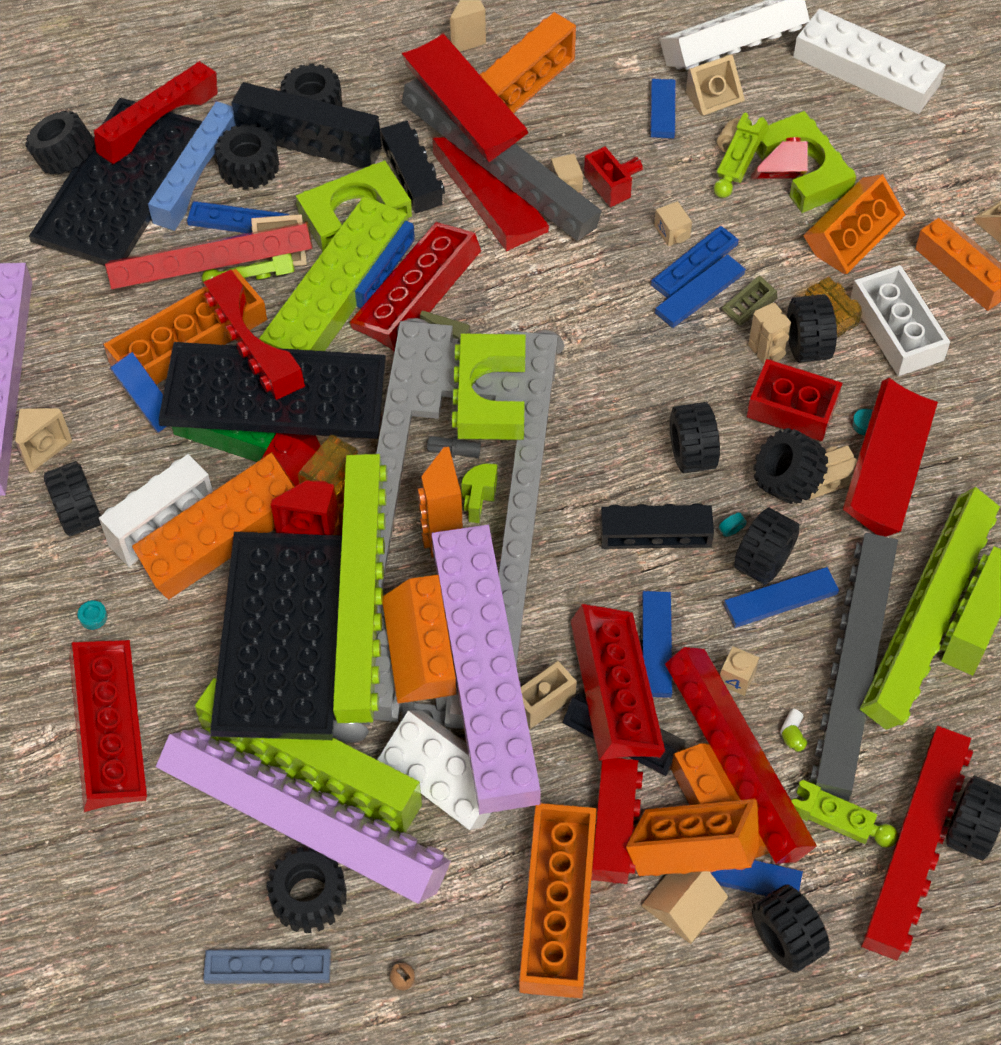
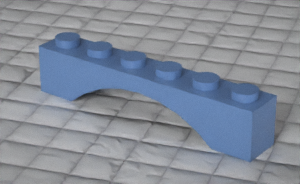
M215 102L148 203L153 224L173 231L176 230L187 212L190 198L202 171L216 154L215 144L218 143L217 139L219 136H223L224 131H230L231 127L236 126L232 106Z

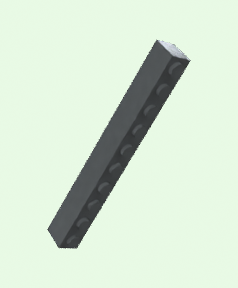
M417 78L405 84L402 98L404 106L576 241L597 228L602 210L517 144H513L492 161L488 162Z
M866 532L862 543L857 542L853 558L858 559L857 566L852 565L849 582H853L852 590L847 589L844 605L849 606L848 614H842L839 627L840 630H844L843 638L838 637L834 653L839 655V661L832 664L830 679L835 680L833 688L828 687L825 704L830 705L828 714L823 713L820 730L825 731L823 740L818 739L814 755L820 757L818 766L813 765L809 781L821 787L822 791L845 801H849L853 791L866 714L860 710V707L873 681L898 539Z

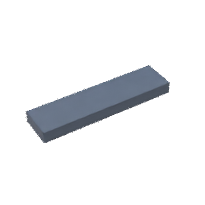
M206 950L203 981L205 984L330 983L331 950Z

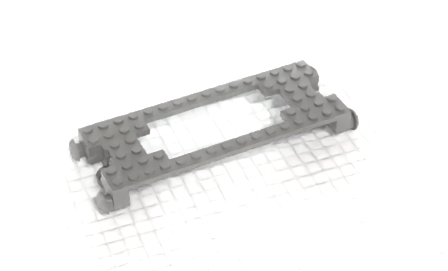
M418 318L400 321V325L397 328L398 336L376 454H380L382 465H387L388 480L383 482L382 489H386L387 505L382 506L381 512L385 513L386 529L381 530V537H384L385 554L380 555V562L384 564V577L412 416L439 419L442 397L453 398V389H459V383H454V366H459L460 361H455V344L459 343L458 339L453 338V326L429 324L427 321ZM505 330V334H526L525 372L488 373L477 379L472 386L479 396L488 400L525 401L524 440H517L499 569V580L516 667L552 382L555 380L557 354L561 353L565 347L561 336L549 330H538L534 333ZM384 579L379 580V588L382 587L383 589ZM378 605V613L382 615V631H377V639L381 640V657H376V666L380 667V684H375V693L379 694V711H374V720L398 722L400 712H403L404 718L408 711L422 710L445 727L464 729L457 686V695L436 698V705L415 703V701L397 704L383 605ZM335 717L333 738L344 743L363 741L369 733L368 728L364 725H370L371 722L337 723Z

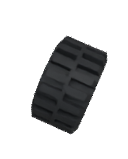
M300 65L297 69H291V73H286L284 80L281 81L280 89L282 92L338 106L343 105L338 75L333 73V70L329 67L324 68V65Z
M65 110L53 113L39 121L30 130L25 143L27 150L43 172L54 175L56 173L63 174L66 171L68 172L85 161L93 150L94 138L77 113Z
M241 124L240 127L233 126L230 131H224L223 136H219L217 139L218 143L215 144V153L220 176L222 179H225L228 185L233 184L234 188L243 187V190H249V187L256 189L259 188V185L265 186L268 184V180L275 178V174L279 170L277 145L273 134L270 131L266 132V128L262 126L258 128L256 124H251V126Z
M825 294L793 297L788 306L787 318L791 322L788 341L795 360L799 363L831 359L836 349L837 325L830 299Z
M708 402L674 406L670 415V436L678 468L682 473L716 469L720 458V440L712 408Z
M786 428L784 431L779 430L775 432L774 436L770 435L767 438V442L761 445V450L755 457L757 462L753 467V470L756 471L754 479L758 481L757 485L759 488L790 504L793 502L796 504L801 503L802 499L808 500L811 498L812 493L815 494L819 490L818 486L823 484L825 480L823 478L824 474H827L828 467H826L828 463V457L825 456L826 450L819 442L795 429Z
M77 461L44 472L47 490L63 530L69 537L101 525L99 521L101 515L83 469Z
M770 507L766 508L755 518L744 535L735 556L734 568L764 585L768 584L777 576L790 556L799 535L800 524Z
M973 776L968 781L947 833L946 844L951 849L983 861L990 854L1001 829V786Z
M303 847L296 848L297 853L291 854L288 851L284 854L285 860L282 861L278 858L274 863L276 870L270 869L268 874L270 881H267L268 897L276 918H280L281 923L285 927L290 924L291 929L299 932L300 927L304 929L305 933H311V928L314 927L321 931L324 930L323 924L326 922L330 926L335 922L334 915L340 916L343 912L342 904H346L347 889L343 871L337 861L317 853L316 850L310 847L309 851H304ZM313 878L325 884L322 893L311 901L301 902L290 896L294 885L303 879Z
M785 884L752 905L754 924L762 941L774 958L789 971L798 973L830 951L828 934L820 916L807 898L791 885Z

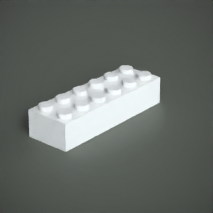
M765 0L660 38V43L667 66L688 70L699 66L701 61L706 60V62L719 59L720 54L726 52L727 55L741 51L740 47L742 46L752 47L761 44V39L767 37L768 40L782 36L781 32L783 31L793 32L802 29V24L810 22L805 0Z
M822 9L816 12L810 22L797 36L793 56L802 62L917 114L921 112L940 86L945 69V64Z

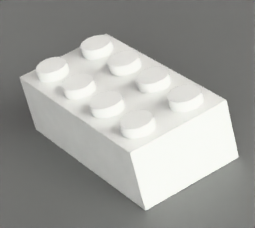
M901 265L854 281L850 300L897 376L945 360L950 341Z
M187 454L182 459L174 461L161 474L153 476L140 489L128 494L119 504L107 509L99 517V521L109 547L128 567L137 562L139 558L132 545L212 493L209 475Z
M408 711L379 756L378 761L420 781L421 794L467 829L482 828L491 813L479 814L467 743L424 711Z

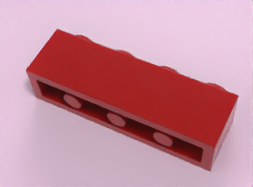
M621 758L602 760L591 877L593 881L627 884L629 874H635L636 865L633 864L626 846L636 827H633V818L640 816L641 799H635L636 789L642 790L643 772L638 771V760Z

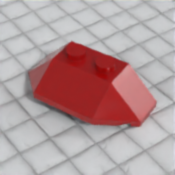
M276 433L261 458L263 459L272 453L295 486L306 480L316 481L320 469H324L327 463L326 455L316 435Z

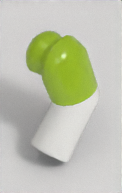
M791 709L780 732L786 745L789 748H793L796 752H800L807 746V740L798 728L804 715L796 709Z

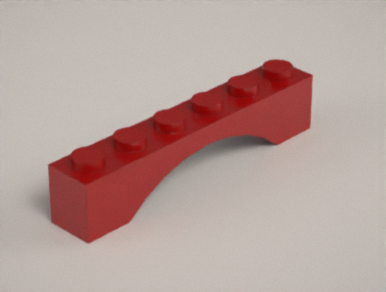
M199 61L93 130L96 153L112 164L118 162L132 152L148 128L164 114L184 105H202L218 94L217 72Z
M232 269L204 281L206 293L203 294V298L207 306L215 309L216 319L220 325L225 324V330L230 340H236V346L240 355L243 358L247 357L249 359V367L254 375L259 374L263 389L266 392L270 391L274 398L278 400L305 387L302 370L290 352L264 343L246 327L244 311L247 301L243 285Z

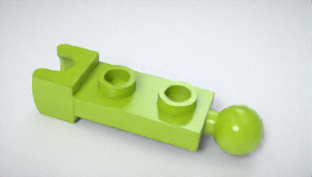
M747 113L742 114L737 124L738 130L717 170L718 176L723 178L714 184V193L718 197L726 198L731 195L733 191L732 181L741 183L760 142H763L768 132V123L763 117H760L757 123L752 125L749 115Z
M289 253L274 256L272 260L228 268L223 271H218L217 269L205 270L202 274V282L231 269H237L245 280V277L254 275L256 279L271 277L270 272L274 271L276 276L292 273L295 270L292 255Z
M805 780L799 782L797 795L803 797L806 801L792 799L791 801L802 820L808 821L809 819L863 844H866L869 835L874 837L876 843L884 848L891 847L897 842L898 833L895 827L890 824H882L880 826L874 824L878 814L822 791L821 787Z

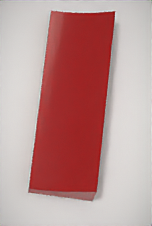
M444 33L418 48L401 53L407 68L488 162L528 134L524 124Z
M445 137L432 138L434 156L506 252L549 232L548 223L536 208Z
M435 222L351 319L349 323L352 329L370 336L395 352L398 336L397 328L400 325V321H405L409 318L420 319L422 311L431 312L479 255L481 248L475 232Z
M890 377L881 382L843 506L845 512L876 535L884 537L896 534L902 530L938 404L937 401L906 389Z
M582 604L570 622L599 761L631 756L660 758L665 752L633 612Z
M130 640L72 642L69 659L83 811L87 812L123 803L146 801L147 790Z

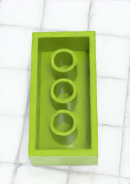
M993 546L989 556L983 554L976 573L969 584L940 650L945 651L941 662L974 676L1001 617L1000 548Z

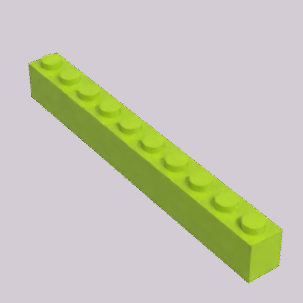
M380 454L346 455L333 707L337 723L373 722L374 711H379V694L375 693V684H380V667L376 666V657H381V640L377 639V631H382V615L378 613V605H383L382 587L379 588V580L384 579V564L380 562V555L385 554L384 537H381V530L386 529L385 513L381 512L382 506L387 505L386 489H382L383 482L388 480L387 465H382Z
M977 487L958 496L860 707L863 713L885 730L898 725L901 726L909 719L911 714L909 710L912 703L921 692L920 685L931 670L929 665L932 658L941 647V644H939L941 638L950 627L949 620L960 604L959 598L962 591L969 584V575L979 562L977 557L981 549L987 544L988 538L986 537L997 521L996 515L1000 506Z

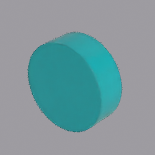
M867 408L860 409L854 414L852 426L857 433L866 435L873 410Z
M736 513L726 518L718 528L724 537H730L741 531L746 526L747 521L742 513Z
M87 601L78 610V619L81 625L89 630L102 627L108 618L105 606L99 601Z

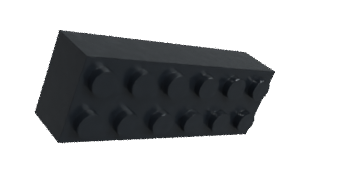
M242 82L231 102L237 127H240L241 124H246L247 126L256 124L258 128L262 126L266 128V132L270 131L273 134L276 145L279 147L353 165L358 168H366L375 164L382 150L378 115Z

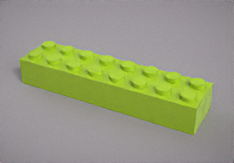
M363 196L259 339L275 348L325 351L357 307L356 288L403 223L408 221L407 213Z
M213 678L195 704L202 729L208 732L211 729L216 678ZM210 737L216 741L220 739L232 743L236 746V751L259 757L262 760L261 764L278 767L286 771V776L291 779L295 778L310 783L313 786L312 790L316 792L321 791L339 799L338 803L341 805L346 804L364 811L365 817H371L388 823L391 826L390 830L394 832L406 833L422 806L420 781L335 738L333 740Z

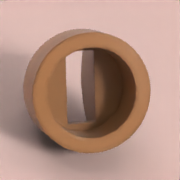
M398 963L391 969L390 981L393 987L398 990H407L414 984L415 972L409 964ZM401 969L409 979L405 981L397 971Z

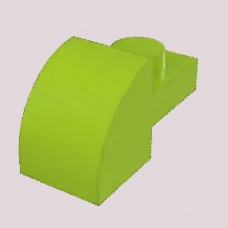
M498 464L475 466L463 477L461 483L462 498H465L464 511L469 513V522L480 523L483 500L494 501L498 480Z

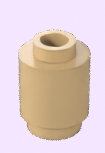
M738 118L727 122L717 139L718 147L725 153L738 130L737 124L740 120Z

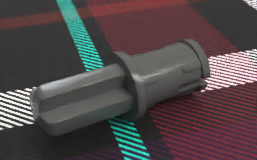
M433 436L428 438V452L440 453L443 447L449 446L452 458H455L456 455L475 457L477 459L480 457L481 441L459 440L457 436H454V439Z

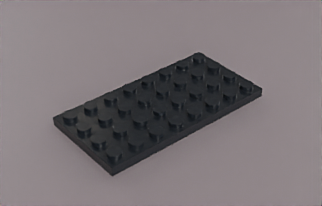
M119 97L102 124L136 102ZM168 112L148 128L131 153L115 164H112L96 153L94 138L92 152L85 161L72 169L30 233V241L103 265L112 260L127 258L151 221L148 203L203 121Z
M174 342L159 414V426L378 439L386 355L277 348L289 351L302 370L305 387L276 400L270 391L266 392L263 389L259 374H253L248 364L249 359L247 357L243 358L240 355L237 346Z
M234 532L211 720V737L333 740L342 535Z

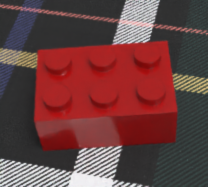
M766 359L750 397L747 418L781 429H795L812 439L823 442L838 403L843 383Z

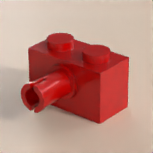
M606 146L585 155L584 177L610 208L631 198V175L643 170V165L640 159L638 160V157L635 156L631 160L620 164Z

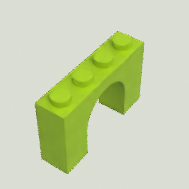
M805 111L768 125V132L756 150L762 161L782 141H786V138L799 137L801 141H808V156L814 158L820 165V168L816 171L792 180L789 197L801 213L843 197L854 186L856 180L854 170L848 167L840 152L834 149L828 137L823 135L816 122Z
M385 160L296 195L298 213L302 214L304 222L308 221L309 230L322 252L342 226L334 211L341 203L347 200L362 199L365 196L407 213L408 218L412 217L411 199Z
M461 334L460 344H455V361H460L459 366H454V383H459V389H453V405H458V411H452V428H457L458 439L524 440L525 401L488 400L479 396L472 386L477 379L488 373L525 372L526 334Z

